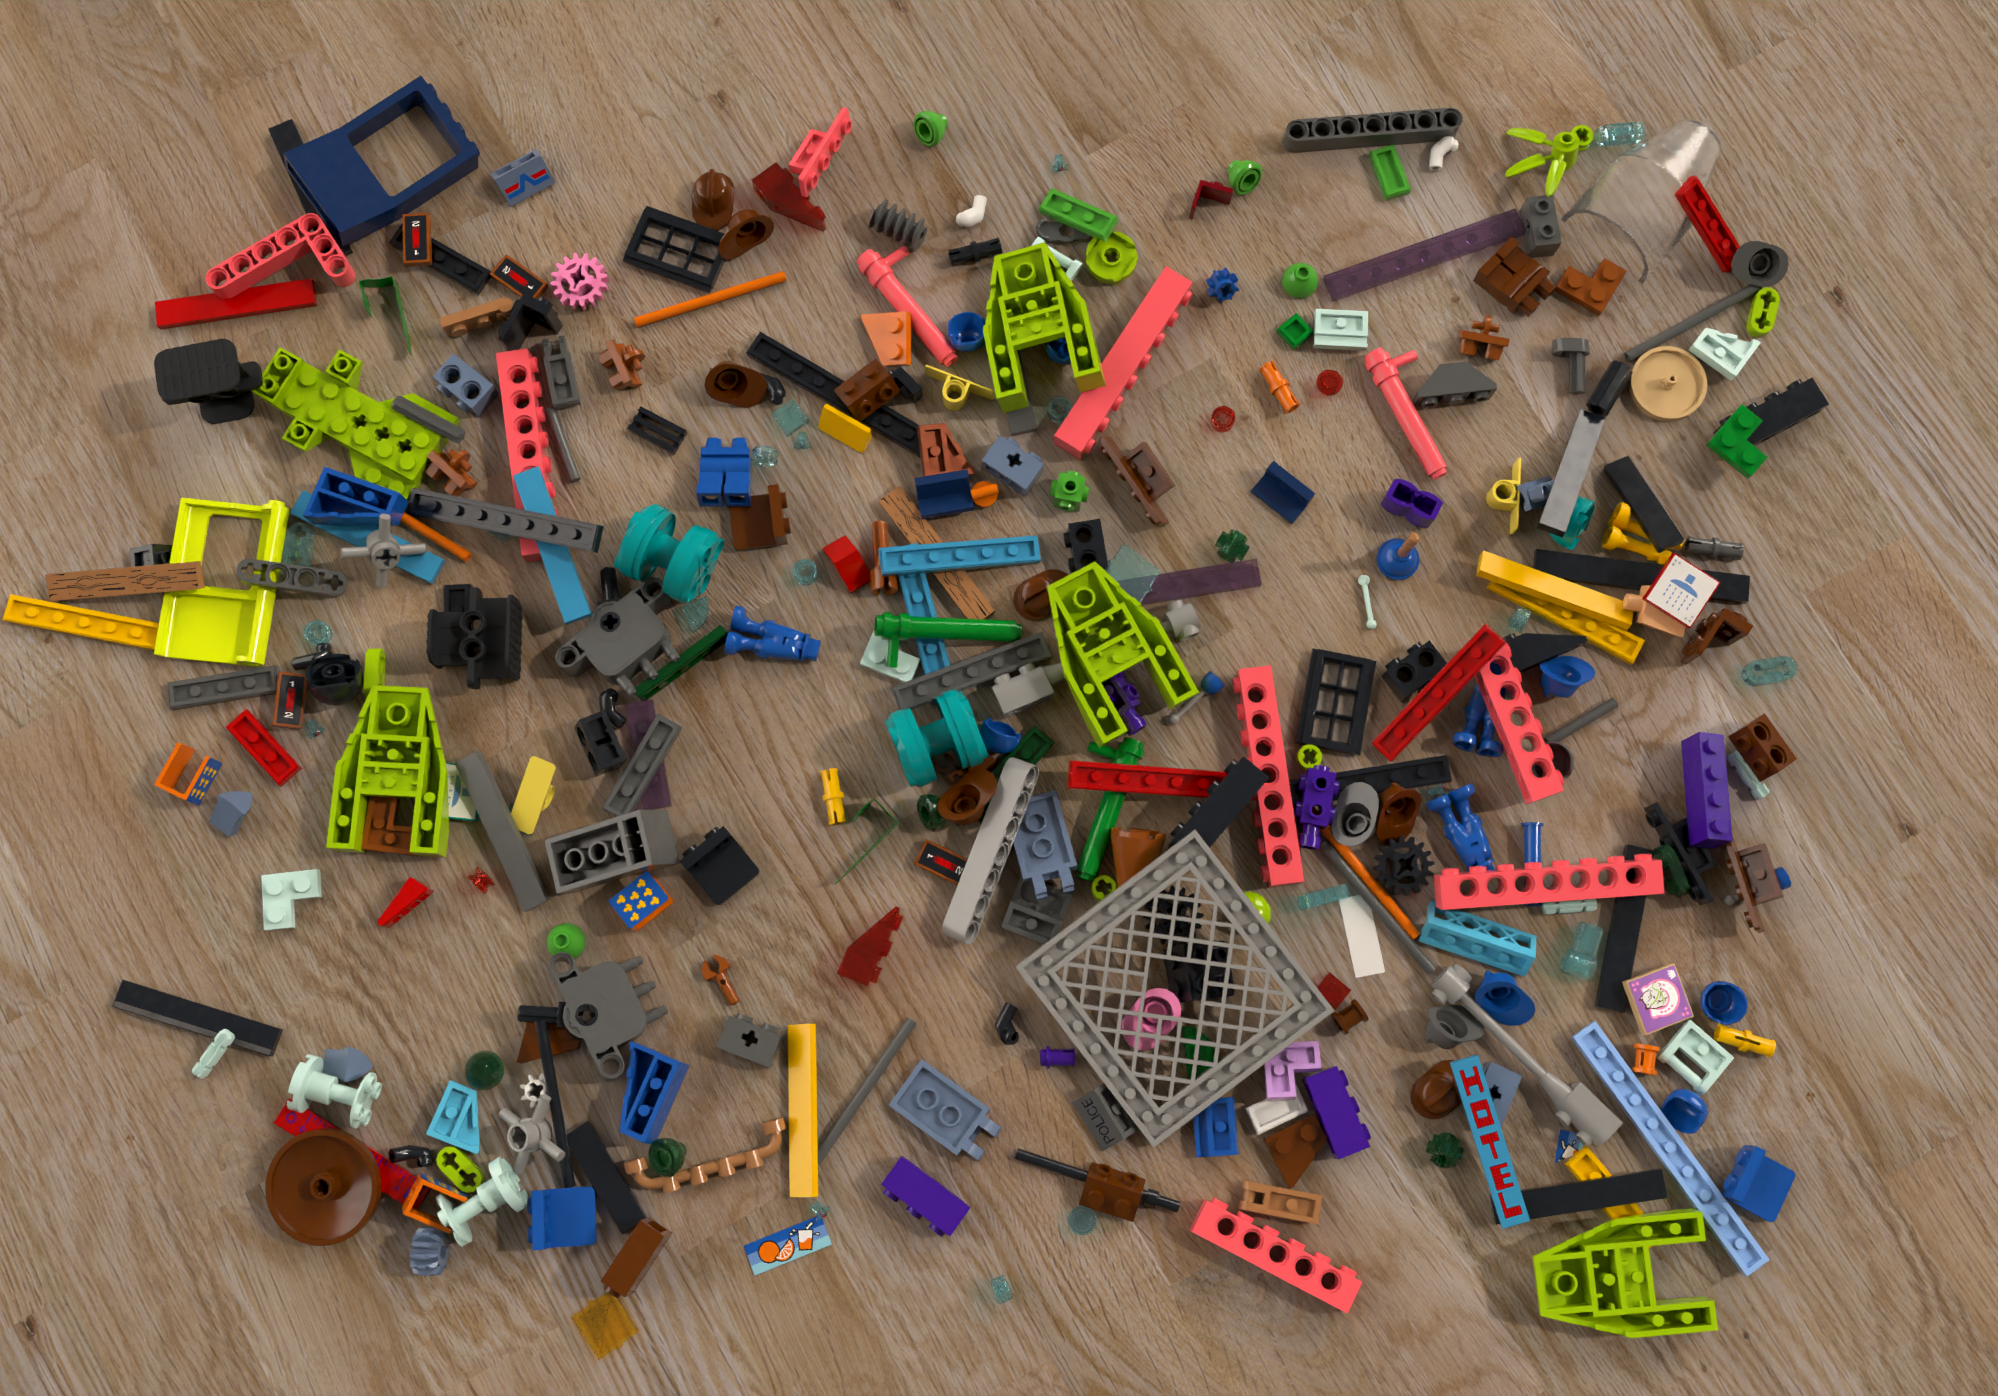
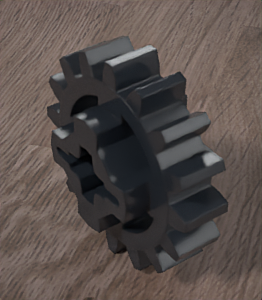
M1403 835L1398 836L1397 843L1391 838L1387 840L1388 847L1384 845L1379 846L1378 849L1382 852V855H1375L1373 858L1379 861V865L1372 867L1373 870L1380 871V875L1375 878L1376 881H1385L1383 885L1384 890L1393 887V895H1397L1402 890L1403 895L1408 896L1410 895V889L1416 894L1420 892L1419 884L1424 887L1428 886L1429 883L1425 877H1432L1434 875L1433 872L1428 870V867L1435 865L1434 861L1427 860L1431 851L1423 852L1422 848L1425 843L1421 842L1415 845V837H1410L1405 842ZM1407 848L1410 850L1405 854H1400L1394 849ZM1409 858L1406 864L1408 870L1398 873L1401 867L1399 862ZM1418 858L1421 863V870H1419L1417 866ZM1386 861H1387V862L1389 863V865H1390V873H1389V874H1388L1387 869H1386ZM1401 878H1407L1408 880L1413 881L1410 884L1398 883V881L1401 880Z
M1170 886L1168 893L1165 890L1160 893L1174 895L1175 887ZM1183 887L1179 891V896L1187 897L1185 895V888ZM1192 893L1188 897L1194 898L1195 895ZM1158 898L1157 910L1161 914H1168L1167 910L1172 913L1173 904H1169L1165 901V898ZM1180 901L1177 904V909L1179 907L1182 909L1178 912L1177 916L1185 917V910L1189 908L1192 918L1193 902ZM1146 903L1144 907L1149 912H1152L1153 904ZM1202 913L1196 914V918L1198 919L1204 917V914ZM1142 916V919L1149 920L1151 923V917ZM1161 918V922L1157 925L1155 921L1153 933L1167 934L1165 931L1170 929L1171 922L1164 925L1167 919ZM1175 921L1174 928L1182 933L1174 936H1189L1191 922L1189 924L1186 921ZM1150 923L1144 927L1145 930H1150ZM1195 923V929H1201L1202 925ZM1161 938L1160 944L1164 945L1169 939ZM1173 940L1172 947L1176 946V940Z

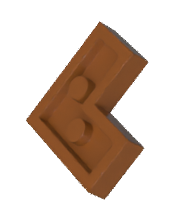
M1606 258L1602 260L1592 278L1568 266L1554 291L1600 316L1627 270Z
M370 796L361 849L418 857L410 853L412 827L396 825L400 804L399 798Z

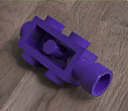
M1124 671L1102 682L1104 689L1128 730L1126 732L1128 736H1132L1145 728L1147 723L1142 715L1138 716L1135 708L1142 704V701L1139 698L1137 689L1134 685L1130 684Z
M1314 765L1313 768H1309L1306 771L1305 775L1301 774L1299 778L1298 790L1303 792L1301 802L1296 801L1294 817L1298 818L1297 825H1303V832L1299 835L1298 839L1299 847L1319 850L1321 838L1319 837L1320 829H1326L1328 824H1332L1334 820L1335 808H1332L1331 804L1332 798L1337 797L1339 781H1335L1336 773L1329 772L1330 768L1326 766ZM1318 779L1323 780L1325 788H1319L1316 785V781ZM1313 806H1318L1321 809L1320 815L1312 813Z

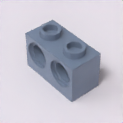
M454 353L433 375V379L438 384L436 389L446 398L454 397L458 401L456 405L466 414L472 412L479 417L499 395V392L492 383ZM460 376L457 382L449 383L452 377ZM475 391L480 392L477 398L469 399L471 393Z

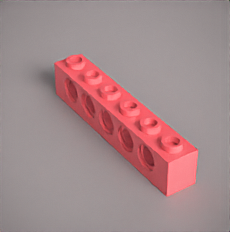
M1506 643L1475 675V680L1527 805L1564 791L1562 787L1564 779L1558 769L1555 770L1552 762L1554 758L1550 746L1544 743L1541 735L1543 734L1542 725L1533 716L1531 698L1527 693H1524L1521 687V674L1512 665L1510 660L1512 657L1511 650ZM1490 663H1496L1500 666V675H1495L1491 672ZM1501 688H1506L1510 691V701L1501 697ZM1512 713L1518 714L1521 717V726H1516L1511 722L1510 717ZM1522 739H1527L1531 742V752H1527L1522 748ZM1533 764L1539 765L1542 768L1543 774L1541 778L1533 775Z
M1214 1197L1211 1202L1204 1199L1190 1228L1191 1232L1348 1314L1362 1284V1281L1355 1278L1357 1272L1344 1265H1341L1340 1269L1331 1266V1259L1317 1251L1314 1256L1303 1251L1306 1245L1292 1238L1288 1242L1278 1238L1280 1232L1265 1224L1262 1229L1253 1225L1254 1218L1241 1211H1238L1237 1215L1226 1211L1229 1205ZM1223 1218H1229L1232 1222V1229L1228 1234H1221L1218 1230V1223ZM1248 1232H1255L1258 1237L1257 1244L1252 1248H1247L1244 1244V1236ZM1275 1245H1280L1283 1249V1256L1278 1261H1272L1269 1255L1270 1249ZM1306 1259L1309 1263V1269L1305 1274L1299 1275L1296 1272L1295 1265L1298 1260ZM1331 1272L1335 1278L1334 1284L1330 1288H1324L1321 1283L1322 1276L1325 1273Z

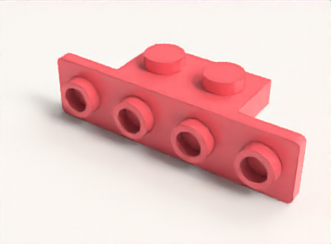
M842 107L827 133L811 129L790 161V172L800 175L798 181L802 196L808 197L811 190L816 188L822 172L827 170L832 156L839 151L845 135L850 133L852 120L849 117L848 108Z

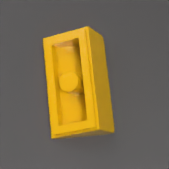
M829 404L824 405L818 428L859 453H863L872 440L871 429Z

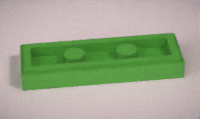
M1051 188L1038 208L1040 214L1104 242L1107 241L1119 222L1117 216Z

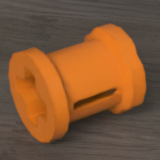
M1634 1043L1633 1048L1636 1049L1634 1067H1631L1632 1072L1657 1076L1655 1062L1656 1054L1660 1052V1047Z

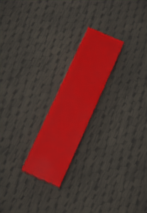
M1690 176L1674 195L1721 271L1729 273L1732 270L1733 256L1740 245L1697 176Z

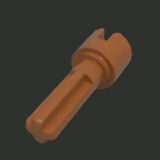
M878 520L872 523L875 567L870 571L871 594L878 596L880 589L884 586L885 594L890 596L898 592L897 575L881 577L878 550L879 548L889 547L887 523Z

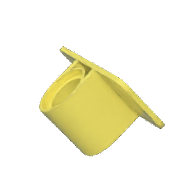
M925 366V374L927 376L945 382L942 390L943 403L949 410L957 411L962 409L967 402L970 392L989 400H994V391L992 389L932 366ZM955 391L960 393L961 396L958 399H951L948 397V394Z
M1519 457L1513 463L1512 480L1497 481L1486 496L1487 504L1492 509L1511 511L1510 535L1517 531L1519 525L1520 492L1517 488L1520 485L1521 458ZM1496 491L1504 492L1506 499H1500L1496 495Z
M532 756L529 760L511 812L518 830L527 834L534 832L541 811L549 806L555 793V786L551 785L556 766L536 756Z

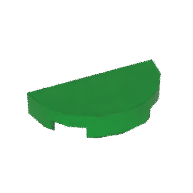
M1182 1026L1183 1038L1196 1039V1028ZM1201 1032V1038H1200V1040L1210 1041V1040L1204 1035V1033ZM1184 1043L1185 1058L1193 1059L1195 1044ZM1200 1045L1198 1060L1213 1062V1047ZM1186 1063L1188 1079H1191L1193 1064ZM1197 1065L1196 1077L1210 1066Z

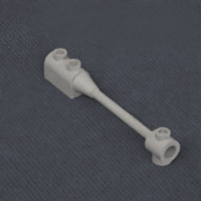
M1178 600L1167 606L1169 611L1164 613L1166 622L1161 623L1166 633L1171 632L1174 638L1178 637L1180 642L1187 641L1200 633L1198 630L1200 622L1191 603L1184 605L1182 600ZM1029 663L1019 668L1020 675L1010 678L1009 673L995 678L994 682L996 685L992 686L991 689L1003 718L1005 719L1054 698L1052 687L1066 679L1061 663L1045 667L1039 666L1037 668L1034 663Z
M1458 964L1445 968L1430 984L1434 988V991L1431 993L1432 997L1441 1005H1444L1446 1002L1453 1005L1459 1001L1534 1074L1554 1103V1107L1558 1110L1555 1117L1566 1127L1572 1123L1579 1130L1575 1136L1586 1147H1589L1591 1144L1599 1147L1605 1143L1623 1122L1582 1082H1573L1568 1086L1552 1073L1544 1070L1466 993L1470 988L1468 983L1472 980V977L1464 968Z

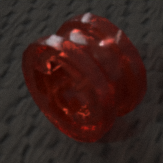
M1227 406L1217 407L1211 416L1212 427L1214 430L1222 433L1231 430L1235 422L1234 411ZM1220 414H1225V418H1230L1226 424H1220L1221 420H1216L1220 417Z
M477 867L475 869L476 873L474 875L470 874L468 879L486 894L488 892L487 888L494 886L495 882L482 869Z

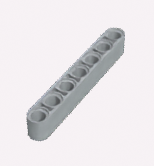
M1012 757L1005 763L997 783L996 792L991 798L942 926L944 936L967 945L975 941L1038 780L1039 768L1037 765Z

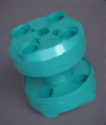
M659 504L644 507L640 512H635L629 521L627 531L614 561V568L620 570L623 575L633 580L644 582L659 566L667 570L663 581V592L680 603H688L698 595H702L706 590L725 541L718 537L716 532L699 525L693 526L680 541L673 537L676 526V515Z
M952 689L935 697L941 719L919 728L910 707L894 711L889 714L888 719L884 720L910 787L920 788L937 780L930 758L954 750L962 769L980 765L985 758L989 757L971 706L962 691Z

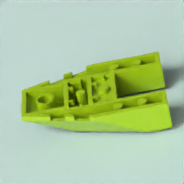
M1043 242L994 256L990 281L991 291L990 298L987 301L986 323L983 325V334L996 399L1003 413L1029 407L1017 350L1066 337L1073 374L1080 393L1106 386L1086 303L1075 289L1070 278L1063 271L1047 244Z
M1093 562L1047 586L1062 670L1082 717L1099 748L1123 736L1128 731L1104 689L1102 682L1143 661L1169 710L1199 693L1160 621L1149 614L1134 597L1132 598L1123 590L1120 584L1099 564Z
M372 685L358 716V723L353 733H350L347 746L341 760H338L336 763L326 848L336 852L364 853L361 846L370 796L415 798L410 853L424 857L446 858L449 836L448 771L430 691L428 688Z
M1687 1208L1615 1218L1533 1255L1539 1315L1629 1338L1717 1331L1718 1324L1714 1300L1705 1296L1656 1300L1649 1246L1706 1241L1702 1211Z

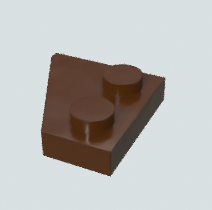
M526 1023L516 1063L524 1064L541 1059L535 1023ZM547 1024L552 1056L580 1049L581 1042L569 1037L565 1030H556L557 1024Z
M1314 1113L1263 1139L1288 1189L1295 1186L1327 1141V1137Z

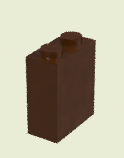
M650 1217L640 1220L603 1276L601 1282L606 1285L604 1289L616 1298H619L621 1295L627 1297L634 1293L671 1237L672 1232Z

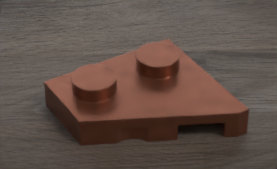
M945 423L917 426L923 476L965 469L968 470L969 475L975 474V469L969 465L963 456L961 447L952 439V433Z

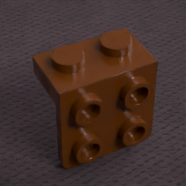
M778 484L768 485L769 494L751 496V506L729 507L733 544L737 551L788 544L787 534H791L789 518H784L783 510L788 508L786 492L781 493Z
M1726 608L1718 613L1712 612L1707 619L1703 618L1696 627L1695 632L1698 634L1693 641L1689 640L1682 649L1681 653L1684 656L1680 662L1686 665L1701 656L1713 636L1728 646L1747 636L1753 625L1748 623L1747 618L1742 614L1731 612Z

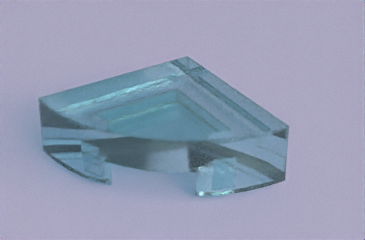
M706 596L681 607L692 632L698 631L706 622L709 614V604Z

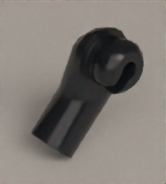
M760 373L765 378L767 389L771 394L769 401L772 404L781 405L783 398L786 397V391L778 378Z
M320 643L316 646V653L294 657L292 659L293 668L296 671L304 670L310 664L313 668L319 663V658L333 654L331 652V645L329 643Z
M609 688L606 691H602L599 696L600 711L605 710L610 723L620 729L626 723L627 718L615 709L618 693L616 690Z
M1007 1002L1004 1004L995 1022V1028L1000 1040L1004 1044L1014 1045L1019 1040V1034L1013 1026L1012 1019L1018 1008Z
M407 1145L390 1149L388 1153L391 1163L416 1158L417 1166L420 1168L432 1165L433 1163L431 1157L433 1153L426 1147Z

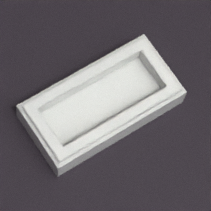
M1295 1085V1100L1267 1101L1266 1098L1245 1108L1257 1135L1308 1112L1297 1085Z

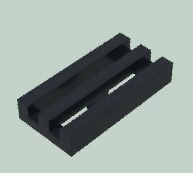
M640 406L638 409L639 413L637 416H634L632 424H629L627 428L628 431L675 455L687 435V430ZM645 416L646 418L664 426L665 428L679 434V436L676 437L671 433L653 425L652 423L644 420L643 417ZM640 424L674 442V445L671 446L637 427Z

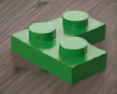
M1743 404L1734 411L1706 444L1708 448L1747 479L1756 472L1768 457L1747 440L1763 420Z

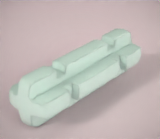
M1738 750L1727 756L1731 766L1735 765V771L1745 786L1751 788L1750 793L1756 800H1760L1770 793L1765 783L1761 784Z
M1597 900L1543 902L1541 909L1545 915L1556 914V912L1558 914L1582 912V910L1590 912L1597 910Z
M228 1029L219 1031L214 1038L215 1041L211 1042L200 1057V1061L192 1068V1073L200 1079L207 1077L212 1071V1067L217 1064L227 1050V1046H230L233 1042L235 1035Z

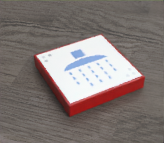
M1672 553L1642 600L1686 628H1691L1721 582L1676 553Z

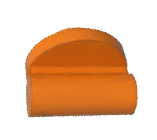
M988 481L978 482L970 490L973 502L983 508L992 506L996 502L999 493L997 484H992Z

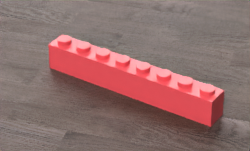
M1167 266L1164 268L1101 364L1106 386L1082 392L1055 433L1053 444L1079 460L1084 453L1090 454L1096 444L1094 438L1097 433H1103L1110 423L1109 415L1112 411L1117 412L1124 401L1122 395L1126 389L1131 391L1138 380L1137 372L1140 368L1144 370L1152 358L1149 354L1154 347L1158 349L1166 337L1163 334L1168 326L1172 328L1180 315L1177 311L1181 305L1186 307L1193 296V293L1190 292L1192 281Z

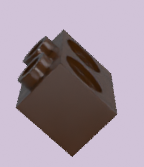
M1765 713L1728 736L1759 782L1780 772L1797 759Z

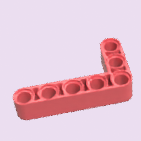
M308 213L211 268L207 272L205 280L207 285L220 298L230 299L312 251L336 285L340 287L350 286L356 278V273L322 219L314 213ZM314 227H318L315 232H310ZM295 240L292 245L287 246L290 241ZM332 247L329 252L323 253L326 248ZM272 253L271 257L264 259L266 255ZM249 266L246 272L241 273L245 267ZM345 268L342 273L336 274L339 269ZM226 280L223 285L218 286L221 281Z

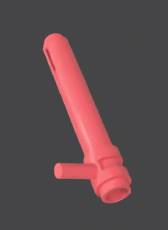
M903 245L885 258H882L878 252H874L872 249L861 254L856 261L860 272L864 276L869 277L868 281L875 289L878 288L897 312L907 311L911 313V329L940 364H945L946 367L952 365L958 359L956 355L957 350L893 275L894 271L891 269V266L909 255L908 248Z
M1382 347L1375 349L1364 357L1366 361L1365 367L1368 372H1372L1374 384L1376 387H1380L1428 477L1436 480L1447 474V465L1398 377L1400 373L1397 368L1417 360V353L1412 350L1391 359L1389 353L1385 352Z

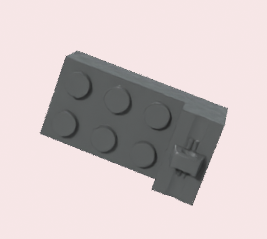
M640 809L545 839L557 894L576 893L644 871H657L680 864L676 849L677 840L675 833L672 832L667 810Z

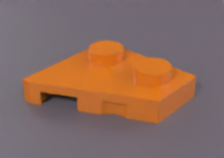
M902 311L861 314V319L882 366H911V313Z

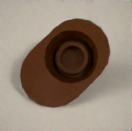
M710 169L709 172L702 174L695 182L692 197V214L697 224L714 230L723 228L728 224L733 214L734 184L725 174Z
M751 209L735 213L727 225L725 235L720 240L718 246L719 254L727 260L735 259L763 243L771 236L774 230L773 221L770 217L759 215L755 210Z
M723 361L710 368L705 378L704 386L707 394L712 399L748 408L756 406L766 396L767 384L765 378L759 372L732 361Z
M1050 569L1025 580L1017 587L1014 593L1013 603L1016 611L1020 616L1036 621L1051 615L1047 586L1068 576V574L1061 570Z
M978 769L963 776L940 797L937 803L940 815L947 820L953 821L957 826L969 825L978 821L984 812V806L991 800L997 789V780L993 773Z
M1392 782L1389 788L1384 790L1378 797L1379 818L1376 826V835L1378 840L1385 845H1388L1387 840L1391 838L1396 843L1398 836L1403 835L1404 839L1407 838L1414 827L1422 802L1419 792L1414 789H1405Z
M1443 1060L1437 1063L1412 1086L1410 1093L1411 1103L1415 1111L1422 1117L1440 1119L1462 1103L1449 1063L1455 1060Z

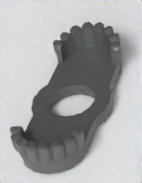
M1046 218L1041 219L1036 225L1038 237H1041L1047 243L1062 242L1068 244L1074 241L1093 238L1077 229H1074L1072 236L1064 237L1060 234L1059 230L1066 225L1061 222H1047Z

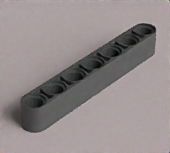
M1437 108L1296 119L1288 123L1282 143L1287 151L1297 153L1393 144L1438 142L1445 136H1456L1463 122V116L1455 108ZM1444 122H1449L1453 126H1447ZM1418 124H1424V125H1426L1428 128H1427V129L1422 128V127H1420ZM1393 126H1398L1402 130H1396ZM1367 128H1373L1377 132H1370ZM1342 130H1348L1352 134H1345ZM1316 132H1323L1326 136H1319ZM1290 134H1297L1301 138H1294Z

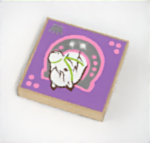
M1675 963L1667 964L1622 982L1641 1035H1648L1694 1017Z

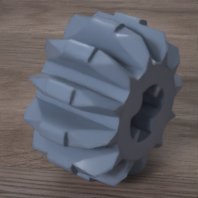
M434 1227L418 1228L416 1234L412 1237L413 1242L410 1245L409 1257L411 1260L409 1265L413 1273L420 1276L441 1275L447 1266V1259L449 1258L450 1238L446 1232Z

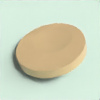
M1672 346L1656 347L1644 353L1631 369L1633 373L1628 380L1629 394L1635 406L1646 416L1663 422L1679 421L1691 415L1701 405L1707 392V377L1700 362L1689 352Z

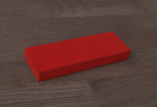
M245 709L226 726V729L279 786L282 787L302 769L250 710Z

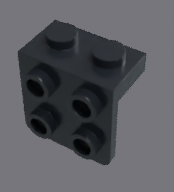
M523 293L522 297L513 304L512 314L507 322L502 323L498 331V340L505 350H519L535 323L558 334L563 325L558 318V313L552 308L553 304L542 297L536 299Z
M724 826L720 829L715 827L704 836L706 840L698 847L696 844L689 847L682 854L684 858L680 860V863L692 874L716 905H722L759 874V868Z
M1193 943L1191 958L1206 960L1208 945ZM1188 944L1172 947L1171 955L1187 957ZM1213 946L1211 961L1226 963L1228 947ZM1167 948L1163 949L1165 955H1167ZM1164 959L1168 978V990L1175 994L1180 1003L1201 1000L1206 965ZM1210 965L1208 981L1224 983L1226 967ZM1230 968L1228 983L1234 984ZM1207 985L1206 999L1221 998L1223 987ZM1227 988L1226 997L1233 996L1235 990Z

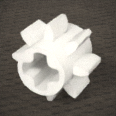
M544 1073L540 1074L538 1080H536L534 1075H528L530 1082L527 1085H520L522 1089H525V1095L521 1097V1100L529 1099L531 1101L530 1108L536 1107L540 1097L533 1095V1092L536 1090L535 1085L543 1086L540 1095H548Z

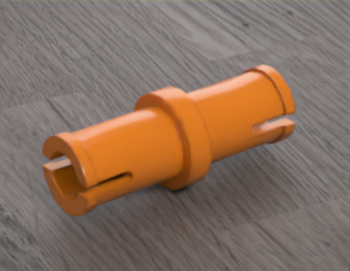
M1269 361L1262 365L1259 371L1270 386L1269 391L1271 395L1276 396L1286 414L1295 411L1300 406V403L1290 390L1289 381L1282 377L1274 361Z

